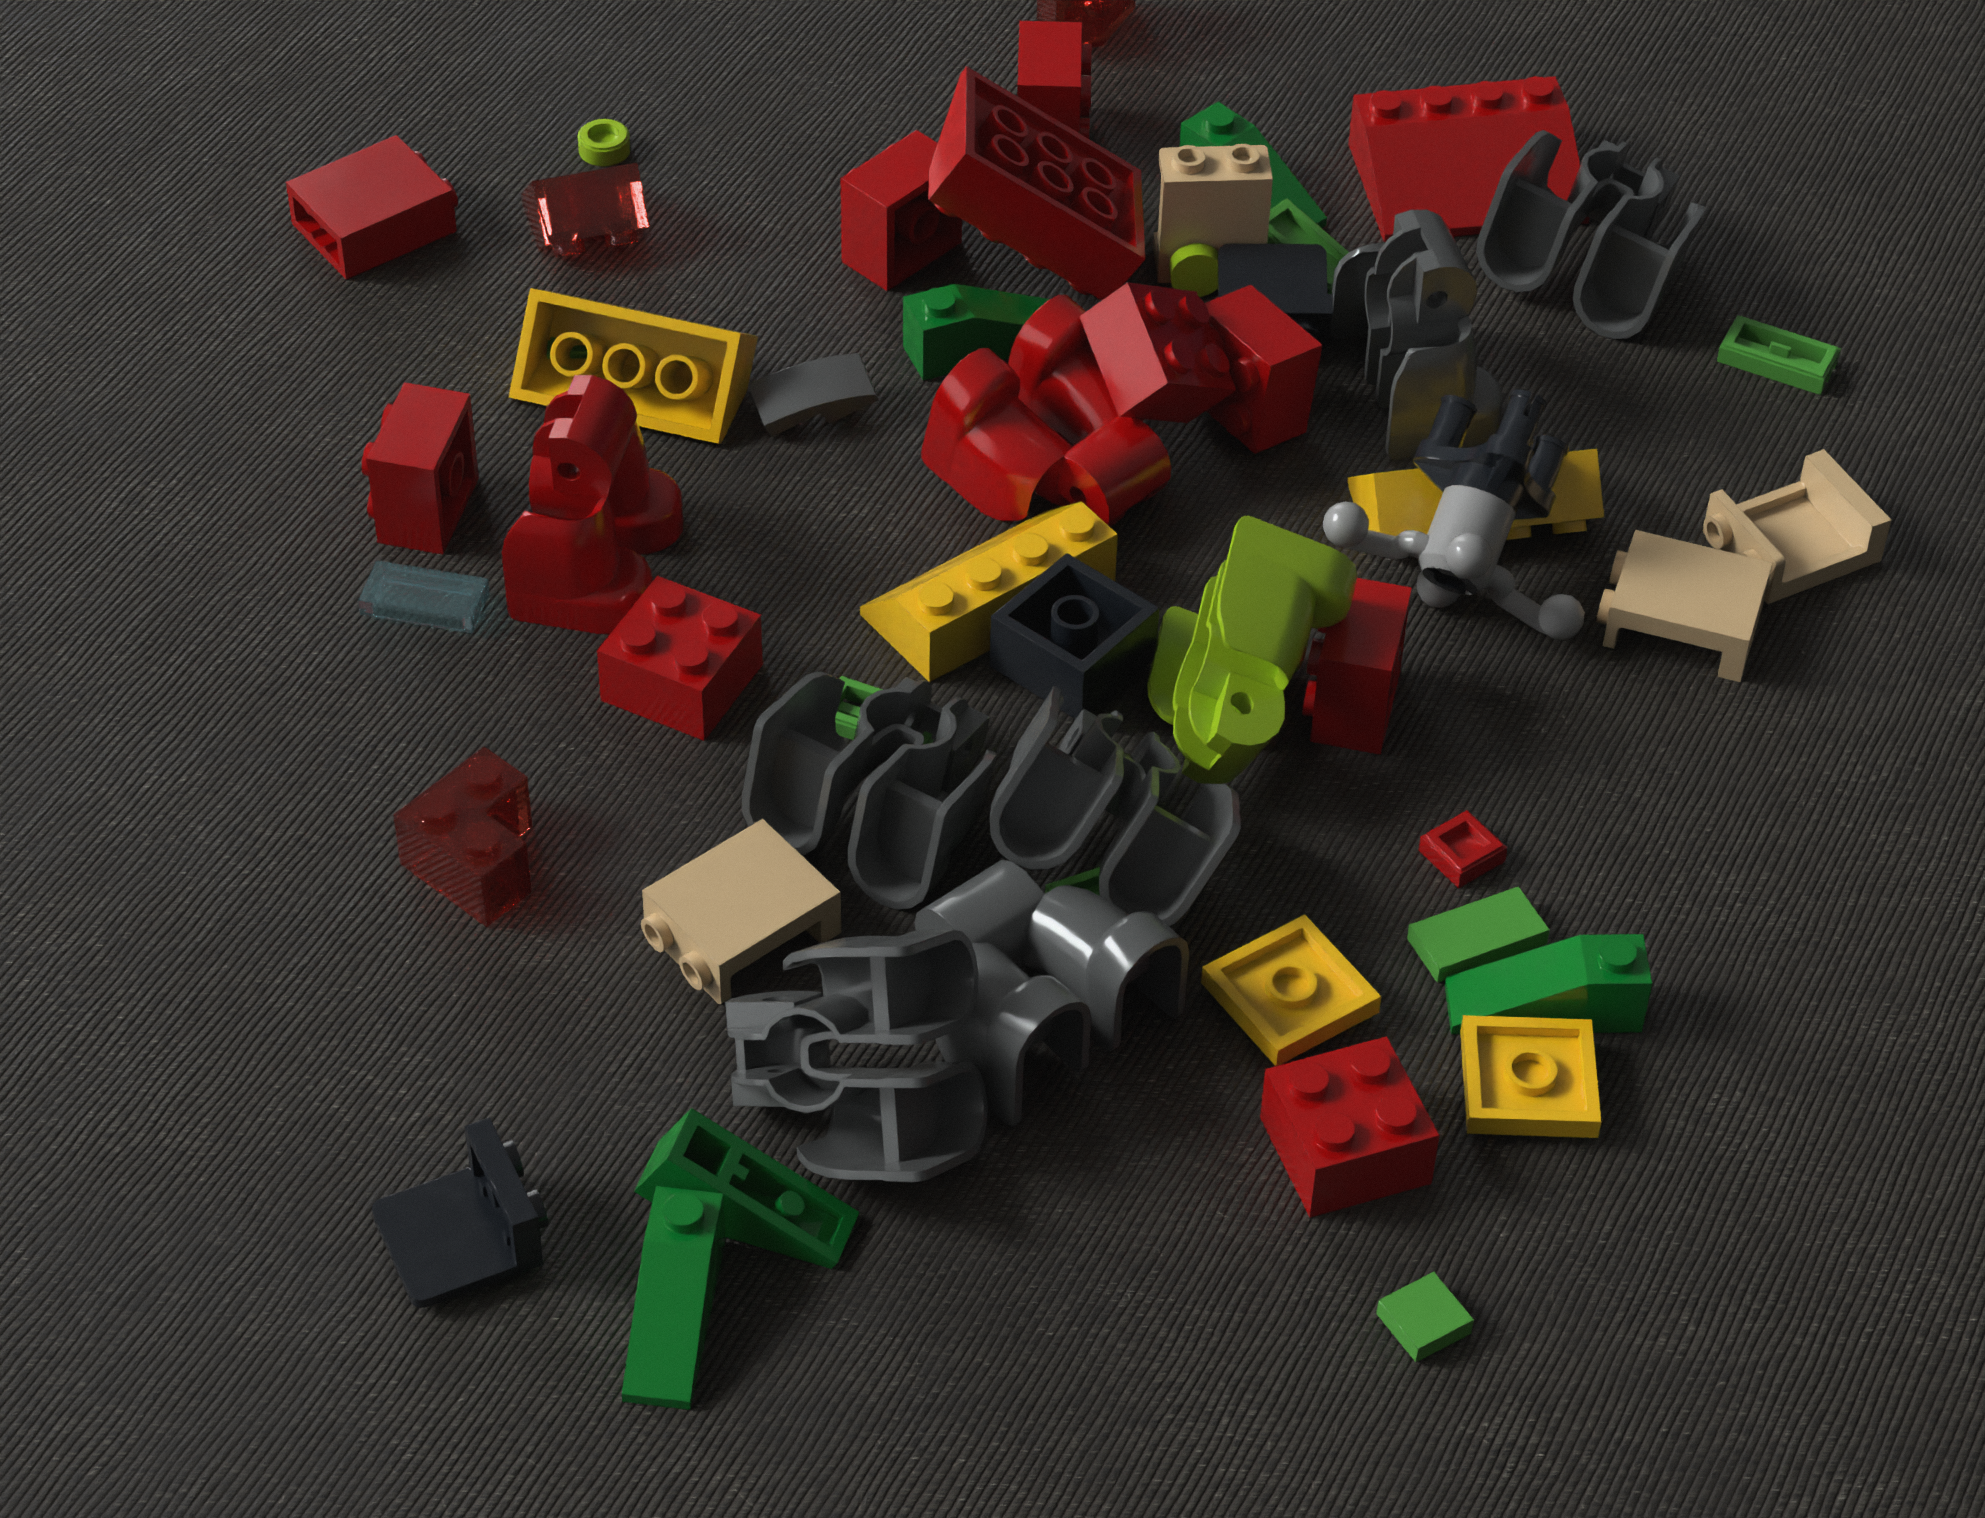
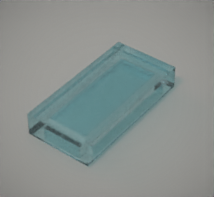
M376 560L358 600L360 615L473 633L490 594L488 578Z

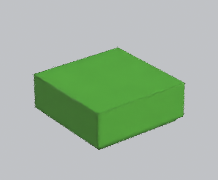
M1435 1272L1378 1300L1376 1314L1415 1362L1472 1333L1474 1319Z

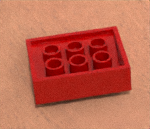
M966 66L960 74L929 168L928 200L933 202L936 208L949 217H959L978 228L981 234L988 240L998 244L1004 243L1023 254L1025 259L1036 268L1049 269L1066 279L1079 293L1084 295L1092 294L1100 300L1105 299L1122 287L1146 259L1141 170Z
M1534 76L1527 79L1497 82L1481 81L1476 84L1443 87L1429 86L1421 89L1399 91L1382 90L1375 93L1353 95L1348 145L1383 242H1386L1393 236L1395 215L1409 210H1429L1439 214L1448 225L1453 237L1480 234L1504 169L1536 132L1544 130L1562 140L1548 173L1547 186L1556 196L1567 201L1580 168L1570 110L1556 76ZM1586 217L1581 224H1588L1590 218Z

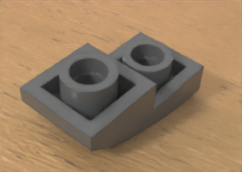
M859 353L836 355L804 362L769 374L748 384L763 425L771 437L820 413L831 424L879 400Z

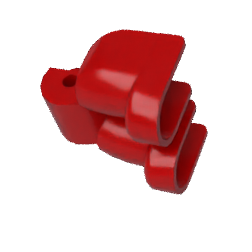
M1067 294L1057 295L1049 299L1025 322L1016 336L1008 364L989 348H980L968 354L956 364L939 386L933 399L922 445L921 458L930 470L948 483L966 501L984 515L996 520L1020 521L1029 516L1030 502L1035 490L1041 497L1060 506L1082 501L1111 527L1124 517L1130 507L1136 503L1148 500L1167 485L1171 478V463L1161 439L1144 423V419L1118 416L1079 318L1086 311Z
M574 375L568 391L556 395L547 405L544 424L535 433L529 477V501L533 512H523L508 531L502 549L507 610L509 616L516 621L596 634H611L653 581L652 571L646 559L640 554H649L667 548L676 542L683 532L684 514L681 490L672 477L661 470L649 467L644 440L636 422L637 412L634 403L623 389L609 380L593 375Z

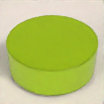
M612 119L593 120L582 126L578 132L579 155L589 164L612 166L624 161L630 154L629 130L618 121Z
M1203 243L1188 244L1178 249L1169 261V273L1173 288L1196 291L1199 297L1209 295L1217 290L1218 251L1212 246Z

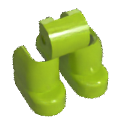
M1243 516L1234 527L1227 560L1221 564L1218 575L1210 578L1205 585L1199 613L1197 614L1177 606L1170 607L1165 612L1151 664L1147 689L1148 698L1156 713L1164 721L1173 725V735L1179 751L1185 757L1182 774L1203 784L1231 782L1249 766L1278 734L1285 719L1283 690L1288 685L1293 674L1302 666L1311 628L1320 629L1334 626L1346 618L1350 609L1358 573L1355 564L1345 554L1330 546L1252 516Z

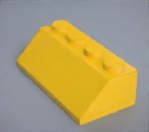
M530 288L509 398L547 406L556 395L568 391L574 375H593L611 381L626 392L634 403L638 426L721 444L747 392L758 336ZM551 337H555L556 339L550 350V359H547L548 340ZM575 345L586 346L587 358L571 359L570 351Z
M1597 449L1568 452L1552 489L1556 498L1549 516L1546 518L1514 520L1506 540L1532 537L1531 525L1551 523L1552 534L1587 531L1586 519L1604 517ZM1419 468L1348 477V487L1353 503L1362 507L1369 519L1368 530L1397 536L1405 530L1428 533L1443 493Z
M1082 501L1050 509L860 606V615L928 682H931L990 651L991 616L1066 553L1115 581L1118 534Z

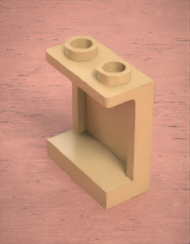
M1236 144L1233 146L1205 147L1185 145L1161 148L1159 150L1161 172L1158 232L1153 234V255L1157 283H1171L1169 273L1170 258L1178 249L1185 245L1203 243L1219 251V248L1227 243L1267 244L1273 177L1268 149L1265 145Z
M1823 449L1805 456L1801 478L1796 483L1739 504H1735L1722 489L1711 493L1703 523V533L1709 544L1715 549L1773 562L1764 599L1767 604L1880 562L1891 519Z
M1635 530L1628 552L1617 550L1609 584L1617 585L1616 590L1605 588L1601 598L1596 622L1606 625L1603 646L1614 649L1621 628H1626L1721 651L1723 653L1717 677L1741 682L1764 604L1773 562Z
M764 819L759 820L642 890L644 919L641 920V928L647 941L656 951L663 952L665 950L680 965L681 971L689 984L696 990L704 989L718 1004H722L731 998V977L733 974L806 930L819 943L827 942L841 933V892Z

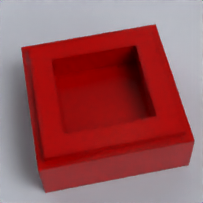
M1466 810L1420 836L1418 851L1459 889L1504 863L1508 847Z

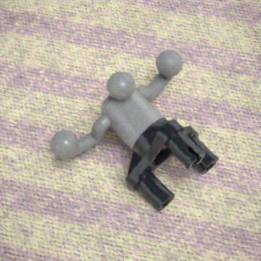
M1521 389L1511 391L1509 403L1497 434L1489 436L1486 443L1469 448H1462L1472 419L1477 413L1476 406L1469 400L1459 396L1444 395L1442 397L1441 405L1428 439L1420 441L1413 459L1414 464L1443 493L1427 534L1415 530H1405L1397 536L1368 530L1369 519L1365 510L1353 502L1336 503L1324 515L1323 530L1327 539L1336 546L1389 559H1402L1408 556L1417 558L1421 568L1417 578V592L1421 600L1430 607H1447L1456 602L1460 594L1472 595L1487 588L1490 598L1498 606L1552 639H1570L1577 635L1583 627L1585 612L1581 603L1573 596L1564 594L1553 595L1547 598L1542 605H1539L1514 589V576L1506 568L1497 565L1514 520L1546 518L1549 516L1556 498L1552 489L1563 460L1569 451V447L1557 438L1548 435L1534 436L1541 415L1546 409L1547 402L1541 396L1536 395L1533 403L1527 404L1531 394L1530 391Z

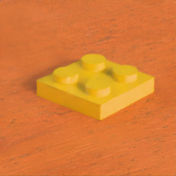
M1305 914L1202 967L1201 984L1275 1066L1287 1062L1378 1014L1380 1010L1381 995Z
M1463 1015L1460 1035L1467 1134L1598 1138L1601 1127V1112L1592 1019Z

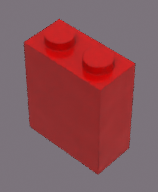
M397 135L286 182L292 224L346 280L457 231L454 208L458 206V198L454 187L446 178L441 179L428 166L425 158L419 151H412Z

